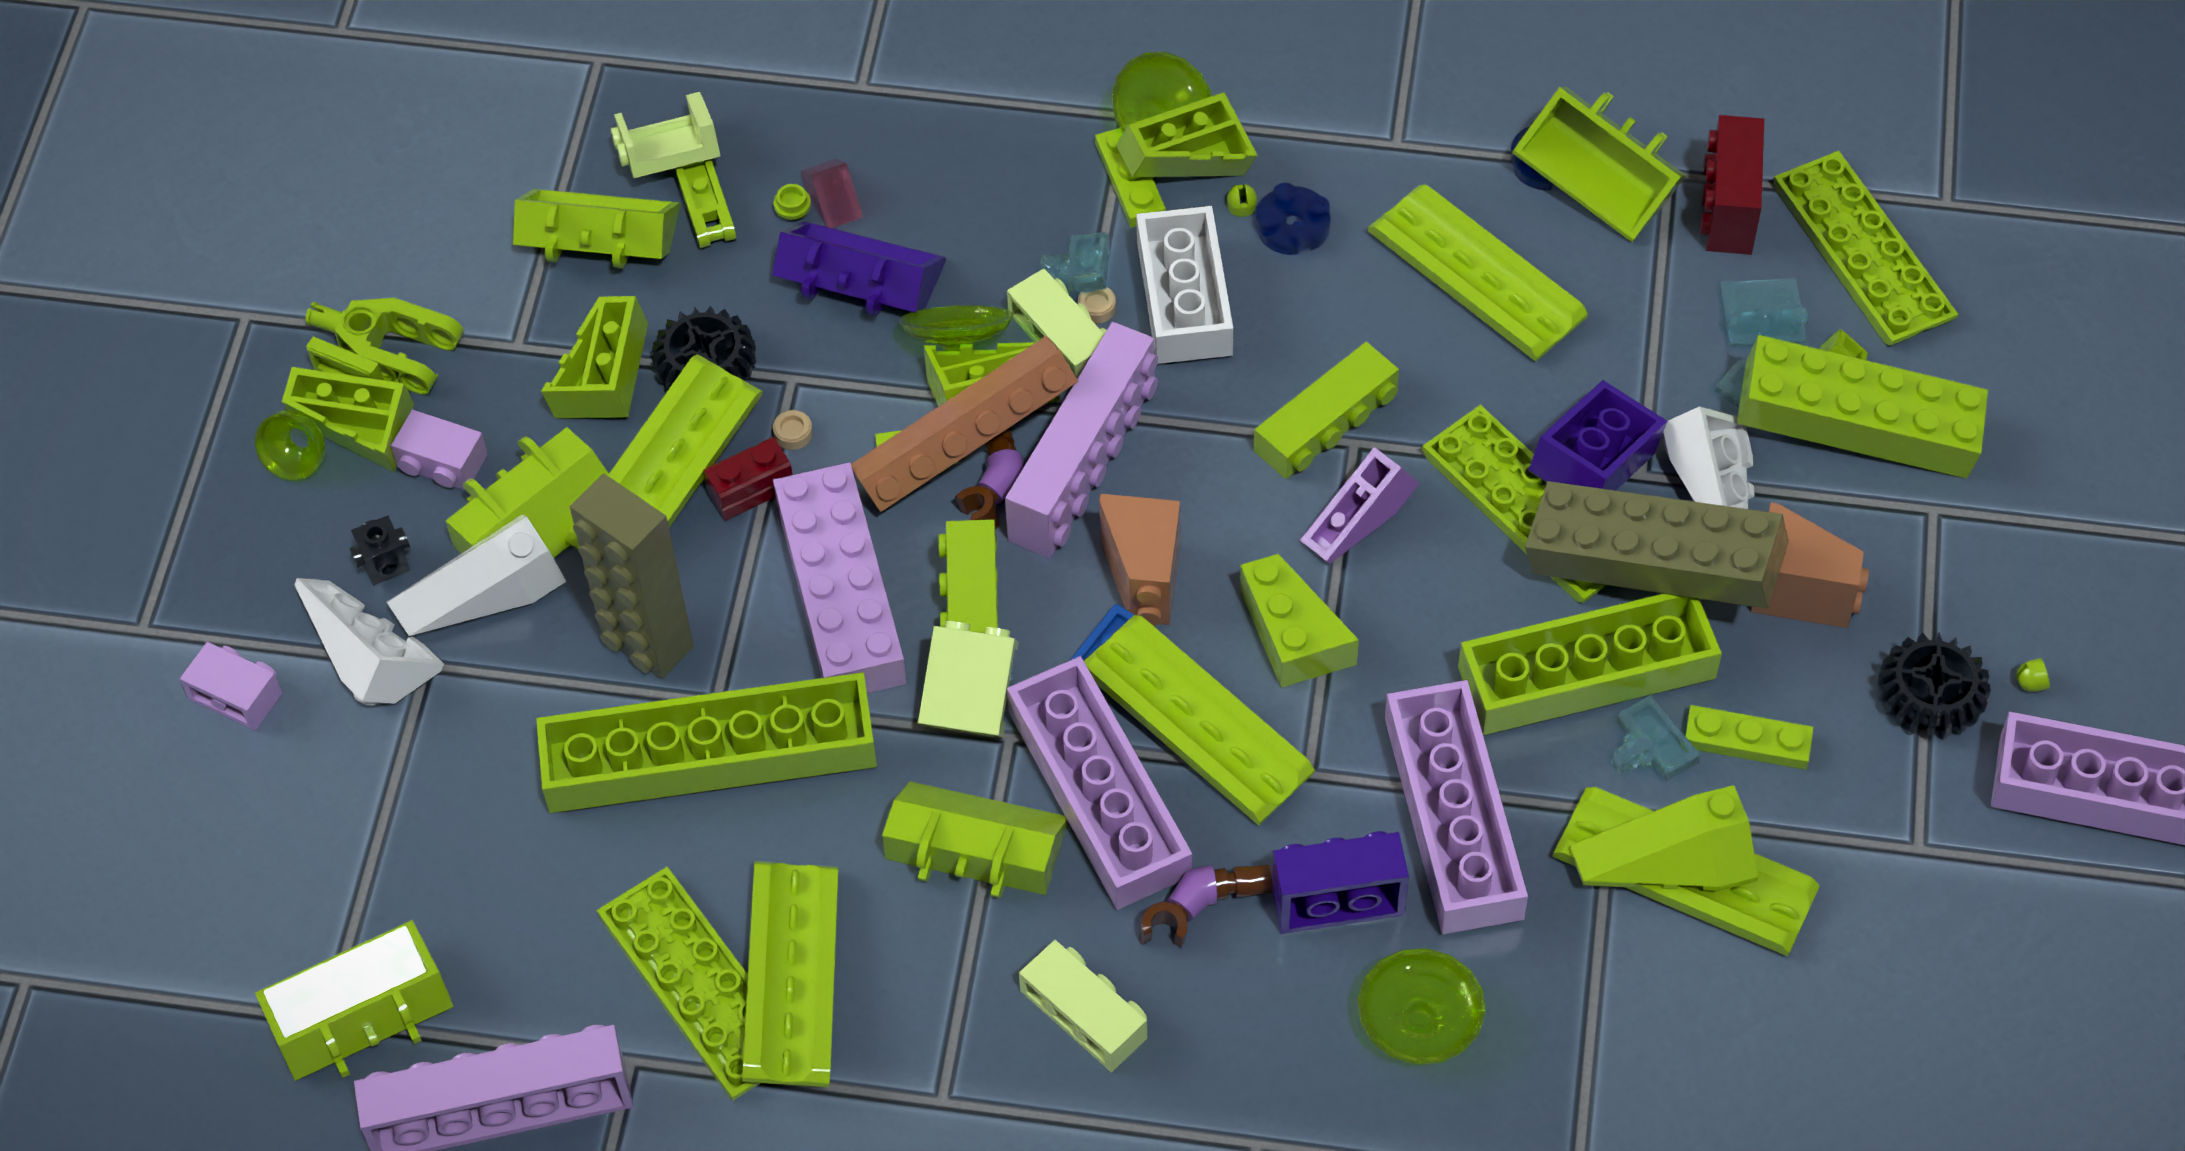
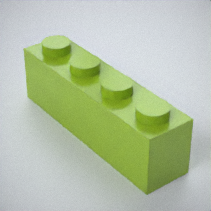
M1366 341L1254 429L1253 451L1285 479H1288L1296 471H1304L1312 463L1314 457L1325 448H1333L1340 441L1344 433L1353 426L1359 427L1374 409L1381 404L1386 405L1393 400L1398 392L1399 368Z

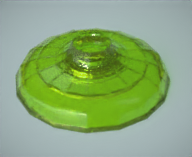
M1146 52L1129 60L1116 76L1111 96L1114 117L1124 133L1129 124L1211 97L1212 92L1202 73L1186 59L1168 52Z
M952 305L908 313L901 317L899 323L904 332L915 340L940 344L944 351H960V344H973L974 346L976 342L985 341L1002 334L1010 326L1014 314L1008 309L996 306Z
M1429 948L1401 950L1381 959L1365 976L1358 996L1360 1023L1372 1043L1390 1057L1415 1065L1442 1063L1463 1053L1478 1037L1486 1013L1483 989L1472 971L1452 955Z

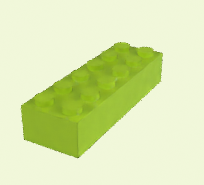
M1758 335L1746 360L1737 424L1967 479L1982 453L1988 389Z
M1664 593L1461 642L1458 669L1462 680H1468L1482 734L1487 735L1716 679L1722 653L1700 599Z

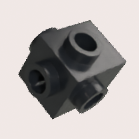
M388 515L377 520L367 521L360 527L351 530L356 544L349 548L358 570L366 569L373 586L410 571L404 552L411 549L402 527L394 529Z

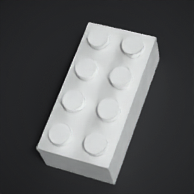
M1212 206L1136 214L1137 245L1151 333L1155 343V355L1158 356L1157 364L1233 356V323Z

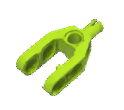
M397 298L352 300L347 309L342 312L321 305L318 302H312L310 304L311 308H308L305 317L307 325L335 333L340 348L379 363L385 381L404 383L408 391L421 395H426L431 391L438 379V374L435 375L426 365L408 359L404 353L399 352L396 355L379 349L385 334L392 332L447 351L454 350L464 334L461 324L452 317Z

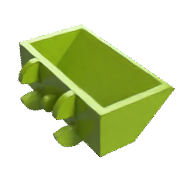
M1559 87L1512 153L1629 241L1633 242L1686 177L1684 173L1657 154L1665 144L1668 136L1663 132L1658 133L1646 146L1629 133L1636 123L1633 118L1629 117L1623 126L1620 127L1604 115V112L1614 99V96L1609 92H1604L1591 105L1568 87Z
M533 189L515 199L513 245L545 248V256L548 262H557L563 250L612 254L614 268L624 269L629 256L662 259L670 253L681 204L680 202Z
M568 427L541 447L529 437L524 436L517 442L518 446L525 452L521 456L522 462L509 472L504 469L497 472L496 477L498 480L484 490L477 481L471 478L463 483V487L471 495L467 498L468 503L445 520L453 547L462 554L520 515H525L550 551L552 557L555 558L570 546L566 543V538L574 523L569 506L603 473L608 476V471L594 451Z
M910 781L894 799L882 834L885 859L920 868L918 880L924 882L929 881L933 870L953 874L961 878L967 877L989 882V884H993L990 895L995 898L1002 897L1005 886L1046 895L1068 820L1065 815Z
M413 920L255 992L295 1081L333 1063L336 1064L342 1079L348 1077L350 1073L343 1058L369 1046L374 1047L380 1044V1041L405 1029L413 1044L416 1045L422 1042L415 1025L454 1007L440 972Z

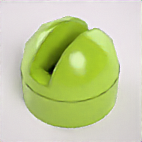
M1248 184L1234 185L1229 190L1227 208L1231 214L1238 217H1246L1256 210L1257 195L1253 187ZM1239 196H1245L1247 203L1240 204Z
M2042 658L2029 660L2023 663L2017 670L2016 678L2022 689L2028 692H2040L2050 689L2048 673Z

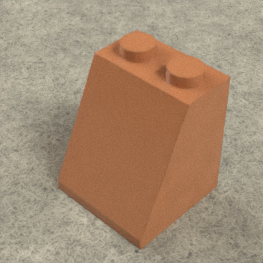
M1100 494L1101 546L1125 609L1135 615L1144 617L1153 626L1158 624L1170 625L1180 551V501Z
M1770 502L1768 512L1783 514L1789 543L1769 608L1751 607V612L1848 628L1851 614H1859L1862 596L1867 587L1869 569L1862 568L1864 552L1786 507Z

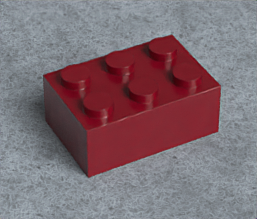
M1719 115L1716 130L1709 129L1707 152L1711 153H1705L1703 162V176H1706V182L1709 183H1703L1701 205H1704V212L1708 213H1702L1700 235L1707 236L1706 251L1752 255L1762 209L1765 118Z

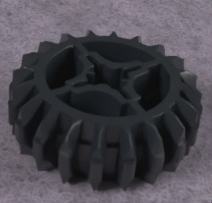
M694 306L691 315L687 316L680 311L678 321L667 319L666 329L658 330L657 341L653 342L652 363L658 380L661 382V385H666L667 390L672 386L689 360L697 354L742 380L751 379V368H754L756 364L755 340L752 339L748 326L742 325L738 315L730 317L726 309L715 314L711 306H709L706 312L700 313Z
M1940 632L1934 637V640H1929L1922 633L1918 636L1917 642L1907 637L1903 641L1902 646L1895 645L1890 650L1889 656H1886V659L1883 660L1880 668L1882 672L1879 673L1877 679L1878 687H1880L1879 701L1886 702V715L1897 714V726L1907 722L1911 725V735L1917 732L1919 728L1925 730L1928 739L1933 736L1934 731H1939L1944 739L1950 736L1952 730L1961 735L1966 730L1967 725L1973 726L1976 724L1979 716L1986 710L1991 688L1990 684H1988L1989 670L1981 669L1983 665L1982 657H1970L1972 653L1971 645L1962 649L1957 647L1956 637L1949 643L1944 642Z

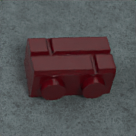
M774 437L703 470L709 498L724 521L776 497L773 480L793 475L789 459Z

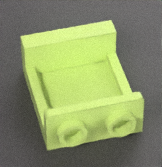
M700 92L686 95L690 115L628 130L622 113L614 114L617 127L610 129L615 149L618 150L622 167L629 165L633 178L720 157L714 124Z
M946 621L945 627L934 626L918 723L925 727L1003 739L1006 726L1003 718L1007 700V688L1010 682L1014 651L1018 650L1019 642L1015 638L1009 637V630L986 627L984 634L969 631V624L955 621Z

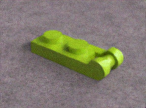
M709 159L674 168L699 248L711 246L712 241L724 239L725 242L737 239L712 160ZM719 220L720 224L706 227L705 222Z

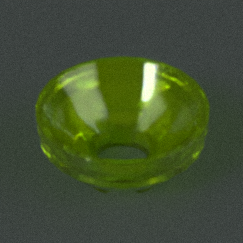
M292 410L279 411L262 421L257 428L255 435L257 455L263 465L274 475L291 481L302 480L314 473L322 463L325 456L324 437L315 422L306 415ZM297 428L306 434L308 438L307 447H299L292 441L290 436L291 429Z

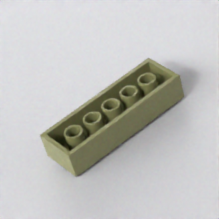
M603 473L569 506L574 523L573 530L577 535L580 547L578 551L582 556L585 568L584 574L590 588L589 595L593 600L596 612L595 618L598 621L601 632L600 639L610 650L614 652L620 650L629 656L632 663L644 673L650 671L662 680L694 647L667 516Z
M1547 481L1525 545V550L1533 574L1768 609L1789 539L1783 514Z

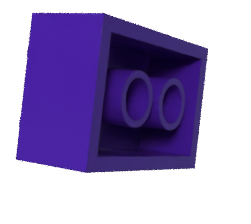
M1602 380L1540 436L1528 470L1546 482L1550 481L1616 491L1655 454L1668 421Z
M1376 831L1361 838L1345 840L1344 838L1337 837L1328 839L1320 844L1307 846L1290 844L1280 850H1273L1272 895L1280 934L1405 916L1409 874L1399 832L1387 834L1383 831Z

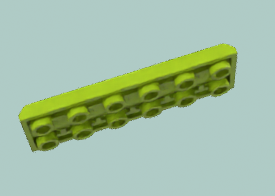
M1840 151L1774 176L1773 182L1778 195L1885 344H1896L1924 330L1935 328L1958 318L1959 314Z
M1426 184L1417 186L1395 207L1383 214L1368 227L1369 233L1535 362L1588 317L1584 305Z
M698 354L693 356L608 476L665 514L670 528L704 479L703 470L714 465L763 395V391L730 374ZM572 525L568 532L566 543L579 549L577 535Z
M1480 404L1424 444L1422 451L1427 460L1526 553L1525 545L1547 482L1528 470L1534 454ZM1551 577L1575 601L1581 603L1587 601L1606 586L1605 584Z
M1134 615L1103 645L1084 660L1093 679L1102 690L1258 826L1315 772L1312 764L1303 754L1142 616Z
M1587 787L1553 853V857L1576 867L1569 850L1570 845L1649 814L1653 810L1600 788ZM1755 854L1758 880L1755 882L1719 891L1703 890V886L1678 885L1677 889H1663V885L1637 884L1635 887L1625 888L1788 957L1820 885L1806 874Z
M754 861L742 1082L829 1087L838 867Z
M668 866L597 909V914L607 931L726 1095L734 1101L759 1085L760 1083L742 1082L748 974Z

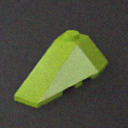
M1734 785L1690 796L1574 843L1569 848L1583 885L1635 887L1637 884L1663 885V889H1677L1678 885L1703 886V890L1719 891L1758 880L1749 820Z

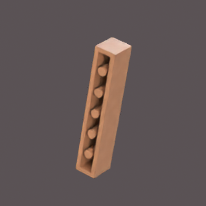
M1046 335L851 464L852 470L881 512L1079 381L1060 350Z

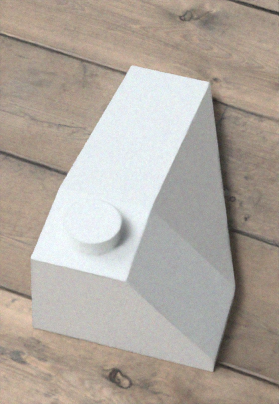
M1697 407L1668 420L1663 432L1665 451L1695 502L1748 509V499L1754 497V485L1749 482L1747 483V468L1753 466V454L1746 426L1737 424L1738 417L1703 407Z

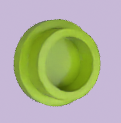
M784 185L774 197L775 212L780 217L788 220L802 218L810 211V195L800 185Z

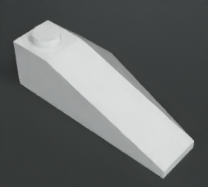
M520 515L387 601V604L407 634L412 636L532 604L565 583L566 580L527 516Z
M304 578L296 579L294 585L341 681L354 693V698L366 705H376L377 703L395 704L442 671L444 663L423 643L414 637H409L405 641L393 633L392 630L395 624L386 618L379 619L364 613L365 604L332 582Z

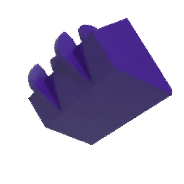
M804 221L780 231L772 276L802 283V297L810 300L815 297L821 288L867 300L866 312L872 316H877L884 305L917 312L927 306L946 262V257Z

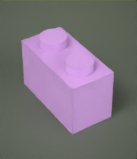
M413 409L391 444L396 465L406 474L412 476L421 475L435 480L444 487L451 488L454 486L465 490L463 483L470 478H475L488 455L482 432Z
M206 642L180 678L188 700L255 731L283 694L276 677L277 674L269 665L260 661L256 663L250 662L242 658L231 647L223 646L220 648L209 642Z

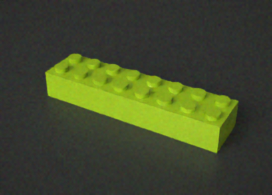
M864 672L536 718L542 790L549 813L877 767Z

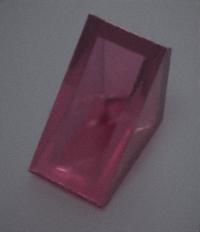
M833 159L801 170L804 182L826 227L834 228L863 218L846 162Z

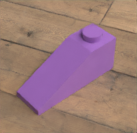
M1374 447L1300 541L1330 564L1393 517L1420 483Z

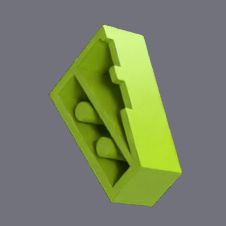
M1225 92L1129 124L1116 144L1132 177L1244 176L1258 156Z
M636 296L598 297L576 333L578 340L569 354L564 353L558 362L561 368L551 383L546 382L541 390L554 418H616L629 416L648 328V321Z
M1036 342L997 343V350H973V344H960V351H936V345H925L927 383L938 406ZM1060 394L1045 404L1060 401Z
M292 367L282 403L293 422L395 473L397 465L391 444L414 406V402L405 384Z
M994 520L946 521V534H939V558H947V573L939 574L940 597H948V612H940V627H945L946 621H955L969 624V631L985 634L986 627L998 628L997 535Z
M1279 554L1240 565V592L1281 688L1357 665L1359 639Z

